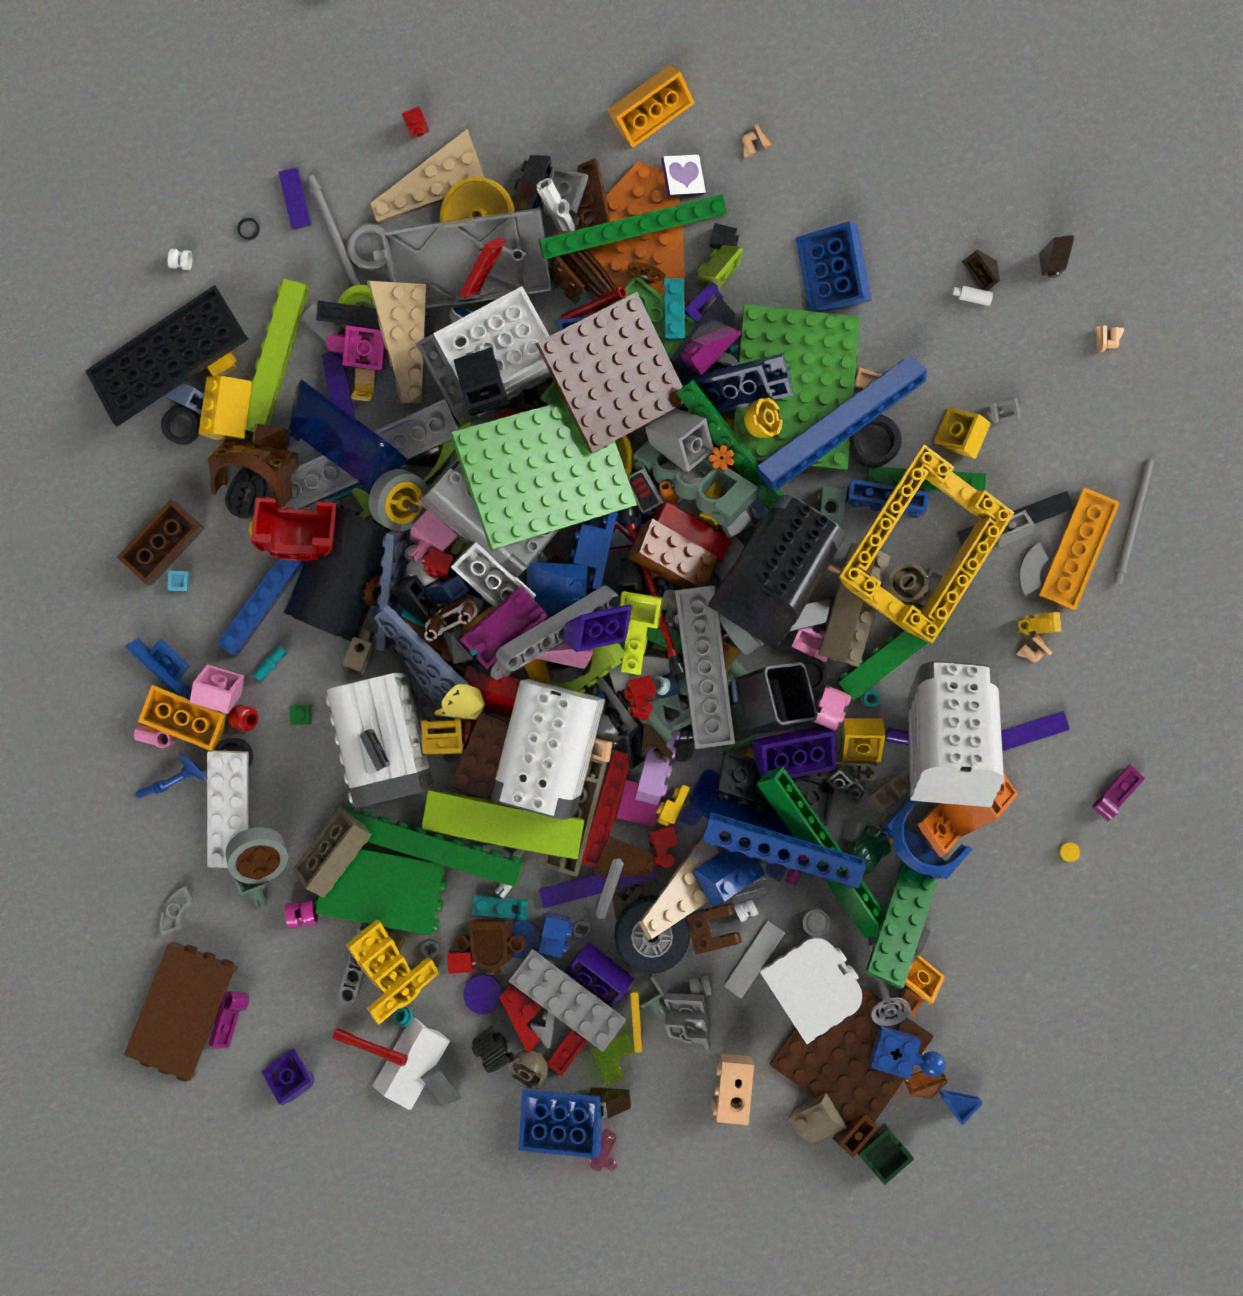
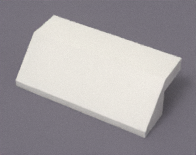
M412 1018V1021L405 1027L393 1049L408 1055L406 1065L402 1067L387 1060L372 1086L384 1097L411 1110L425 1086V1082L421 1077L437 1065L450 1040L439 1031L427 1028L417 1018Z

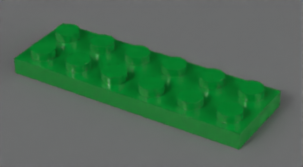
M904 863L900 865L865 973L899 989L904 988L938 879L916 872Z

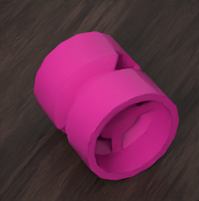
M314 899L302 901L301 904L298 902L285 904V919L289 929L301 927L302 924L305 926L318 924V914H316V908H314Z

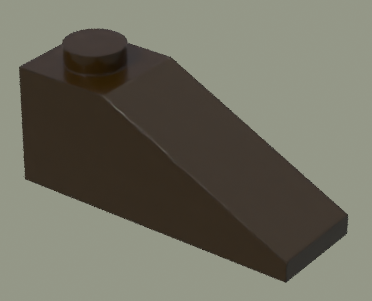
M1074 235L1054 237L1041 250L1039 257L1042 276L1048 275V278L1059 277L1066 270L1074 242Z

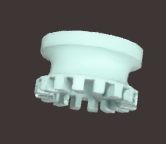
M662 676L654 677L652 681L656 692L660 695H665L670 689L669 679Z

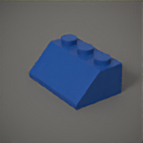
M726 849L693 870L711 905L726 901L765 875L757 857L750 858L744 853L738 851L730 852Z

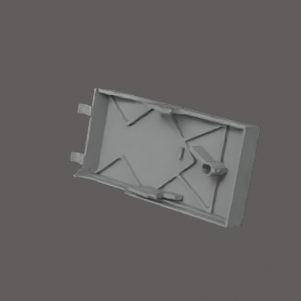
M540 208L385 230L382 233L385 249L373 251L374 261L386 259L390 282L426 284L425 308L499 299L521 286L526 294L552 291L549 260L543 259L538 241L545 238ZM498 237L506 240L482 289L468 298L464 299L459 294L484 245Z

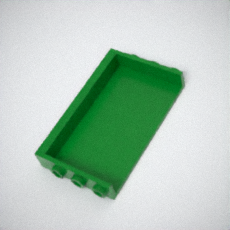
M361 848L355 859L347 866L343 875L335 882L331 891L324 898L321 896L316 897L314 903L316 914L371 924L377 919L383 927L431 936L435 934V931H438L440 920L437 917L438 912H441L443 908L441 895L442 892H445L447 880H444L447 866L425 859Z

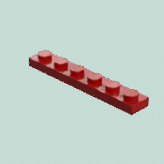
M618 750L613 752L585 847L582 864L596 867L609 839L629 770L627 753Z

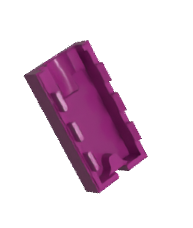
M520 585L461 636L460 641L470 651L475 649L478 653L476 658L488 669L497 661L496 653L499 648L540 624L547 618L548 614Z

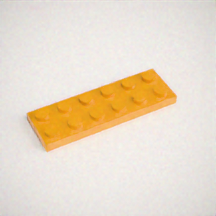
M1085 487L1081 489L1038 593L1039 597L1073 611L1076 610L1119 507V501Z

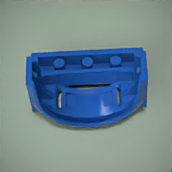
M908 796L893 814L888 813L880 822L881 831L887 838L893 839L892 845L896 849L895 852L911 869L929 875L932 878L947 880L973 849L970 846L967 847L961 844L947 861L939 857L934 850L905 825L908 814L917 803V801L910 800V796Z

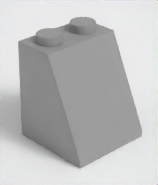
M675 408L645 427L650 445L685 472H689L712 453L713 444L707 421L704 417Z

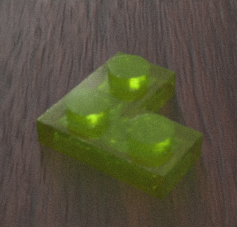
M628 1033L613 1038L604 1052L596 1046L591 1048L606 1086L625 1078L618 1059L635 1053Z

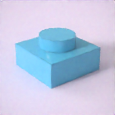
M168 571L167 590L189 591L190 572Z

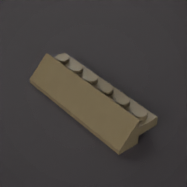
M850 544L844 567L859 544ZM879 551L868 569L863 571L882 582L880 584L881 587L891 555ZM841 580L839 581L818 655L859 667L876 609L848 590Z
M590 758L577 813L572 816L584 819L578 859L545 854L542 866L578 877L607 762Z

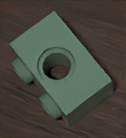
M822 487L821 491H817L816 503H819V512L836 522L842 529L846 489ZM825 504H833L834 512L828 513L825 510Z

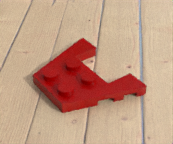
M511 984L499 996V999L525 1050L529 1053L541 1039L527 1026V1023L539 1012L542 1006Z

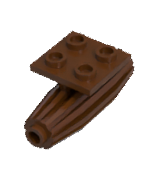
M559 231L555 235L567 233V231ZM588 249L556 257L551 271V278L556 285H560L569 300H573L575 304L579 302L584 288L596 298L602 297L616 289L605 268Z

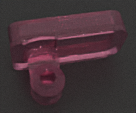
M604 1130L602 1134L601 1155L589 1160L591 1168L598 1172L601 1171L602 1167H607L610 1171L617 1168L615 1159L608 1157L616 1141V1134L613 1131Z

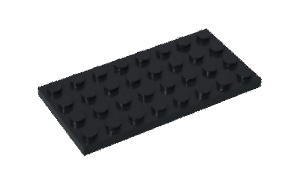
M214 285L85 372L112 423L118 427L249 339L219 289Z

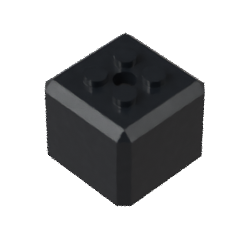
M802 662L766 666L737 677L735 684L746 728L751 735L787 730L816 720L818 712L807 669Z

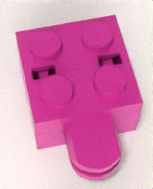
M346 325L345 335L332 334L327 338V349L332 353L343 354L342 365L385 370L387 349L385 348L380 329Z

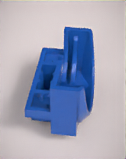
M618 512L586 521L584 523L587 525L582 524L574 530L572 541H575V545L570 548L568 560H571L570 564L587 565V589L596 591L603 586H608L602 583L615 521L624 525L620 520L619 514H617ZM635 518V524L637 526L638 519ZM588 568H592L595 570L594 572H590ZM608 586L621 596L619 588Z

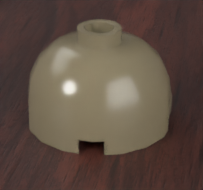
M522 1050L508 1064V1071L511 1070L514 1073L512 1078L520 1085L529 1089L532 1086L539 1089L548 1075L547 1062L538 1051L531 1050L528 1053L526 1050Z

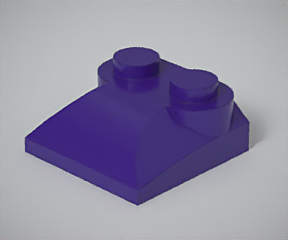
M295 1048L289 1050L261 1071L279 1105L295 1100L310 1089L314 1083L313 1074L308 1071Z

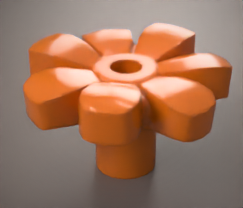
M721 445L720 450L717 447L712 449L714 455L709 456V461L714 462L712 464L714 469L717 470L721 467L722 471H726L728 469L727 464L733 465L734 460L730 457H733L734 453L732 450L727 451L726 445Z

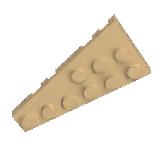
M468 129L370 203L377 223L443 201L448 191L463 179L484 177Z
M367 281L372 293L373 305L377 311L384 345L390 358L389 363L395 376L394 381L400 402L422 403L423 356L416 343L424 339L426 284Z
M704 833L700 841L691 849L692 852L683 860L670 878L665 889H662L659 893L657 900L654 904H651L640 919L639 924L648 940L653 939L709 901L693 870L720 852L717 846H710L703 841Z

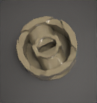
M915 563L900 564L889 575V588L892 595L905 605L914 606L919 604L929 593L930 583L924 569Z

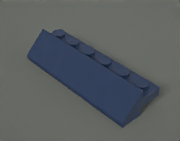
M783 353L714 370L702 375L679 379L682 386L693 379L718 413L747 407L752 402L761 398L776 400L793 395L790 367H787ZM685 404L677 407V409L688 412Z

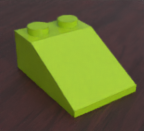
M723 245L720 249L716 248L710 255L711 260L707 264L703 263L697 270V273H699L697 280L705 287L714 282L719 290L740 265L743 249Z

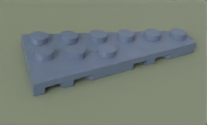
M411 529L406 531L392 530L386 533L383 538L385 553L381 559L383 574H381L379 585L382 586L381 593L378 596L379 612L386 605L394 611L396 610L397 603L394 601L391 590L403 576L405 561L402 559V555L404 556V552L408 548V542L405 540L406 533L411 532ZM378 624V632L375 634L374 642L377 643L376 650L384 651L390 647L391 638L386 636Z
M388 605L374 617L386 636L392 638L396 643L395 649L397 652L403 653L406 658L404 662L419 684L427 688L430 700L436 701L439 706L437 710L442 708L441 702L455 685H469L466 680L454 671L453 667L448 665Z

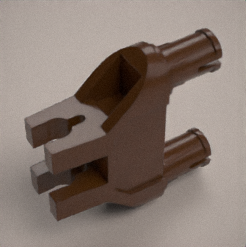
M465 594L451 604L449 602L442 604L428 618L425 624V639L433 641L444 631L460 623L467 624L477 615V605L472 600L466 598Z

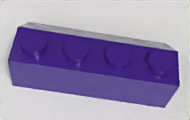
M824 726L752 739L754 761L761 778L765 772L784 767L791 778L837 769L835 732Z

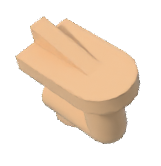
M757 123L754 126L766 150L772 144L761 132ZM753 131L742 137L744 144L743 155L745 158L757 153L752 142L757 139Z
M1107 326L1095 327L1097 352L1103 353L1106 348L1117 349L1124 328H1110V340H1107Z
M1039 634L1032 635L1031 638L1049 655L1053 653L1045 645ZM1026 644L1016 653L1018 656L1028 658L1033 663L1038 662L1044 656L1039 648L1034 652Z

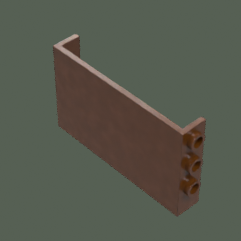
M173 941L167 945L124 1055L140 1061V1064L145 1067L153 1066L158 1068L160 1073H170L175 1075L178 1080L187 1082L191 1081L196 1075L194 1071L232 975L237 971L238 967L230 960L215 958L216 955L213 953H202L197 951L198 948L195 946H184Z

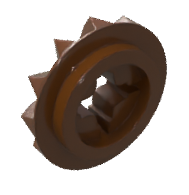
M378 575L370 577L369 582L365 583V589L362 590L364 592L362 598L365 600V604L369 606L378 605V596L381 593L382 587L379 585L380 576Z

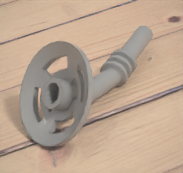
M874 944L868 946L870 955ZM875 977L874 979L878 982L883 1000L873 1007L871 1011L872 1020L881 1026H892L902 1022L910 1013L909 1003L902 998H890L886 982ZM900 1003L904 1004V1010H901L902 1007ZM895 1014L898 1015V1016H896V1017H894V1018L885 1019L886 1016L892 1017V1016H894Z

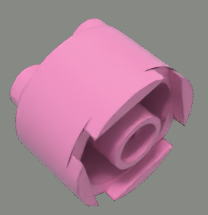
M824 685L820 692L822 696L815 703L818 716L812 722L836 731L839 723H842L846 712H844V708L848 706L851 696Z

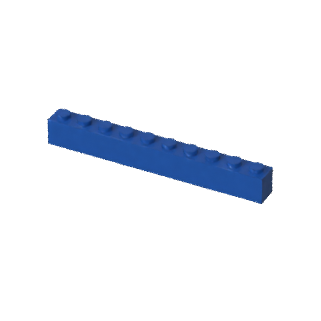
M911 355L905 360H901L897 366L890 371H886L875 382L869 383L864 390L855 393L846 403L840 404L835 411L825 415L821 421L814 426H810L806 432L799 437L793 438L788 445L778 449L770 458L763 460L757 466L759 478L775 492L925 383L927 369Z

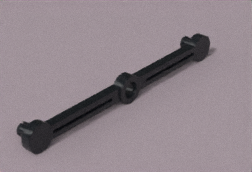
M394 643L390 647V654L397 658L417 697V707L424 711L429 722L438 721L431 708L432 701L427 695H424L417 679L404 662L406 660L402 652H397L395 649L396 643ZM422 700H426V701H427V705H426V706H423V705L421 704V701H422ZM433 729L435 734L444 733L442 729ZM443 754V758L447 762H454L458 757V754Z

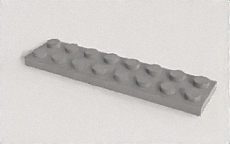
M715 585L674 590L695 749L735 744L719 615L707 606L715 594Z

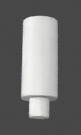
M963 285L961 288L954 287L952 295L959 296V300L990 306L993 298V292Z

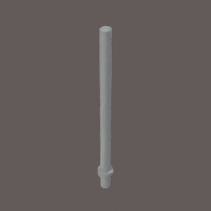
M314 175L308 176L307 180L311 187L310 192L315 196L353 286L361 285L323 198L322 188L318 185Z
M1146 459L1119 566L1115 570L1117 574L1114 583L1122 585L1124 575L1128 572L1126 567L1154 460Z

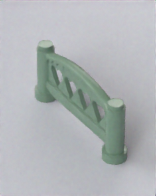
M736 659L726 674L728 688L733 680H737V677L747 674L746 670ZM684 672L677 679L680 694L688 696ZM657 694L654 701L649 702L653 707L650 718L645 721L640 720L644 725L648 724L667 745L673 739V732L691 724L690 707L687 710L680 708L678 694L663 699L660 694ZM664 707L678 710L680 716L674 718L672 723L666 722Z

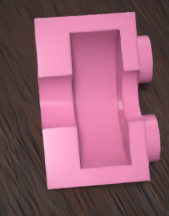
M813 626L797 631L791 645L792 648L824 662L828 659L818 655L824 631L820 630L819 633L813 631Z

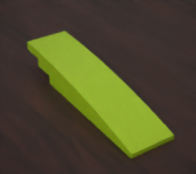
M428 790L422 829L521 850L578 859L584 819L575 817L566 820L557 819L504 805L493 800Z

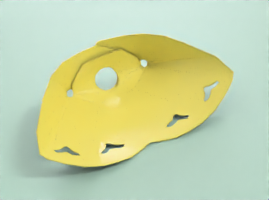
M466 684L455 685L441 702L442 708L436 710L434 715L475 720L485 705L481 691Z

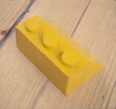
M208 376L206 378L198 434L214 440L244 439L252 382L226 376Z

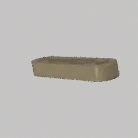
M836 762L837 769L834 770L835 773L840 768L844 769L845 766H851L854 770L852 775L856 777L858 773L857 766H860L859 770H866L869 767L873 774H870L869 778H866L865 774H859L857 779L860 781H872L877 776L876 767L868 763ZM821 772L820 776H817V773L807 775L816 779H828L830 777L826 776L824 772Z

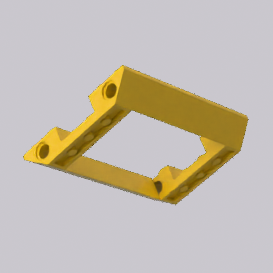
M922 444L838 577L848 590L906 632L933 644L1014 515V512L987 491H977L952 472L954 466L925 444ZM924 479H927L979 520L920 611L913 605L902 603L880 586L882 582L863 571L868 569Z

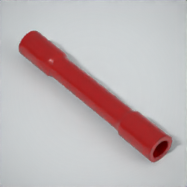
M623 287L616 288L602 297L561 314L560 318L561 320L579 318L608 304H613L626 298V290Z
M336 1028L333 1033L334 1040L355 1046L402 1067L407 1063L408 1055L393 1049H387L340 1028Z

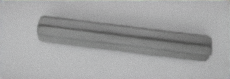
M620 858L612 860L595 912L598 919H605L624 865Z

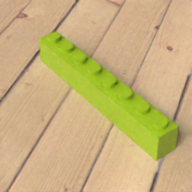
M284 278L283 282L278 286L277 294L279 296L277 302H274L272 306L273 316L271 321L269 320L267 323L266 331L268 333L266 339H263L261 343L262 353L261 357L257 358L255 369H257L255 377L251 378L252 387L245 432L253 434L255 424L270 426L301 321L300 316L303 314L310 289L306 284Z

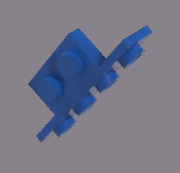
M139 638L125 646L133 656L137 657L173 693L185 698L191 696L192 690L180 679L190 665L163 639L159 640L152 650Z

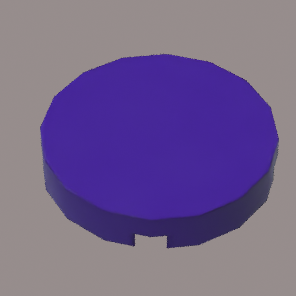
M488 974L472 977L464 988L463 999L466 1006L477 1014L493 1012L501 1002L499 996L502 994L501 985L496 978Z

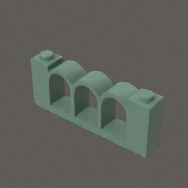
M649 440L634 453L633 467L636 470L645 468L648 475L652 473L653 478L661 484L663 481H668L671 485L674 484L675 493L679 497L687 500L696 499V505L702 512L712 514V518L726 528L756 498L758 490L756 485L729 468L726 471H722L721 467L717 470L712 467L714 462L709 461V455L694 467L706 475L705 478L698 484L692 485L681 480L688 472H685L680 467L666 470L659 466L667 457L650 445ZM715 481L729 489L719 499H710L704 495Z

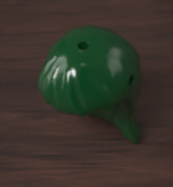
M868 825L863 834L846 846L842 852L865 859L864 877L876 868L881 858L889 855L891 845L886 840V836L882 834V831Z

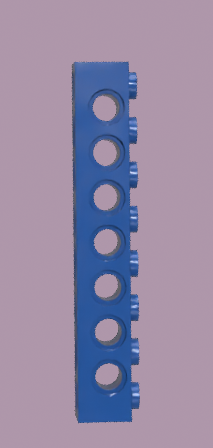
M710 812L703 835V841L710 846L718 845L725 847L730 852L738 851L750 858L764 859L769 864L777 863L789 870L797 869L803 871L808 876L816 875L828 882H839L847 888H859L866 868V861L863 858ZM723 831H727L731 835L728 837H724L720 833ZM747 837L750 841L744 843L740 841V838ZM762 843H766L769 845V847L764 849L761 848L759 845ZM781 849H786L788 853L780 854L778 851ZM800 855H805L808 858L806 860H800L798 857ZM820 861H825L828 864L825 866H819L817 863ZM839 867H845L847 869L845 872L837 871Z

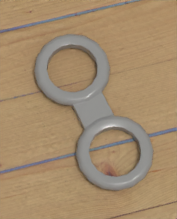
M366 224L361 225L352 232L348 239L347 251L348 256L355 265L367 270L379 269L383 265H387L386 259L370 262L364 261L357 256L355 250L356 241L360 236L365 233H376L382 237L385 229L378 225Z

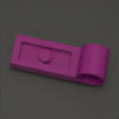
M1128 765L1095 801L1092 808L1106 821H1110L1119 812V807L1145 778L1131 765Z
M232 991L225 993L208 1045L216 1048H229L240 1010H246L249 1005L247 993Z

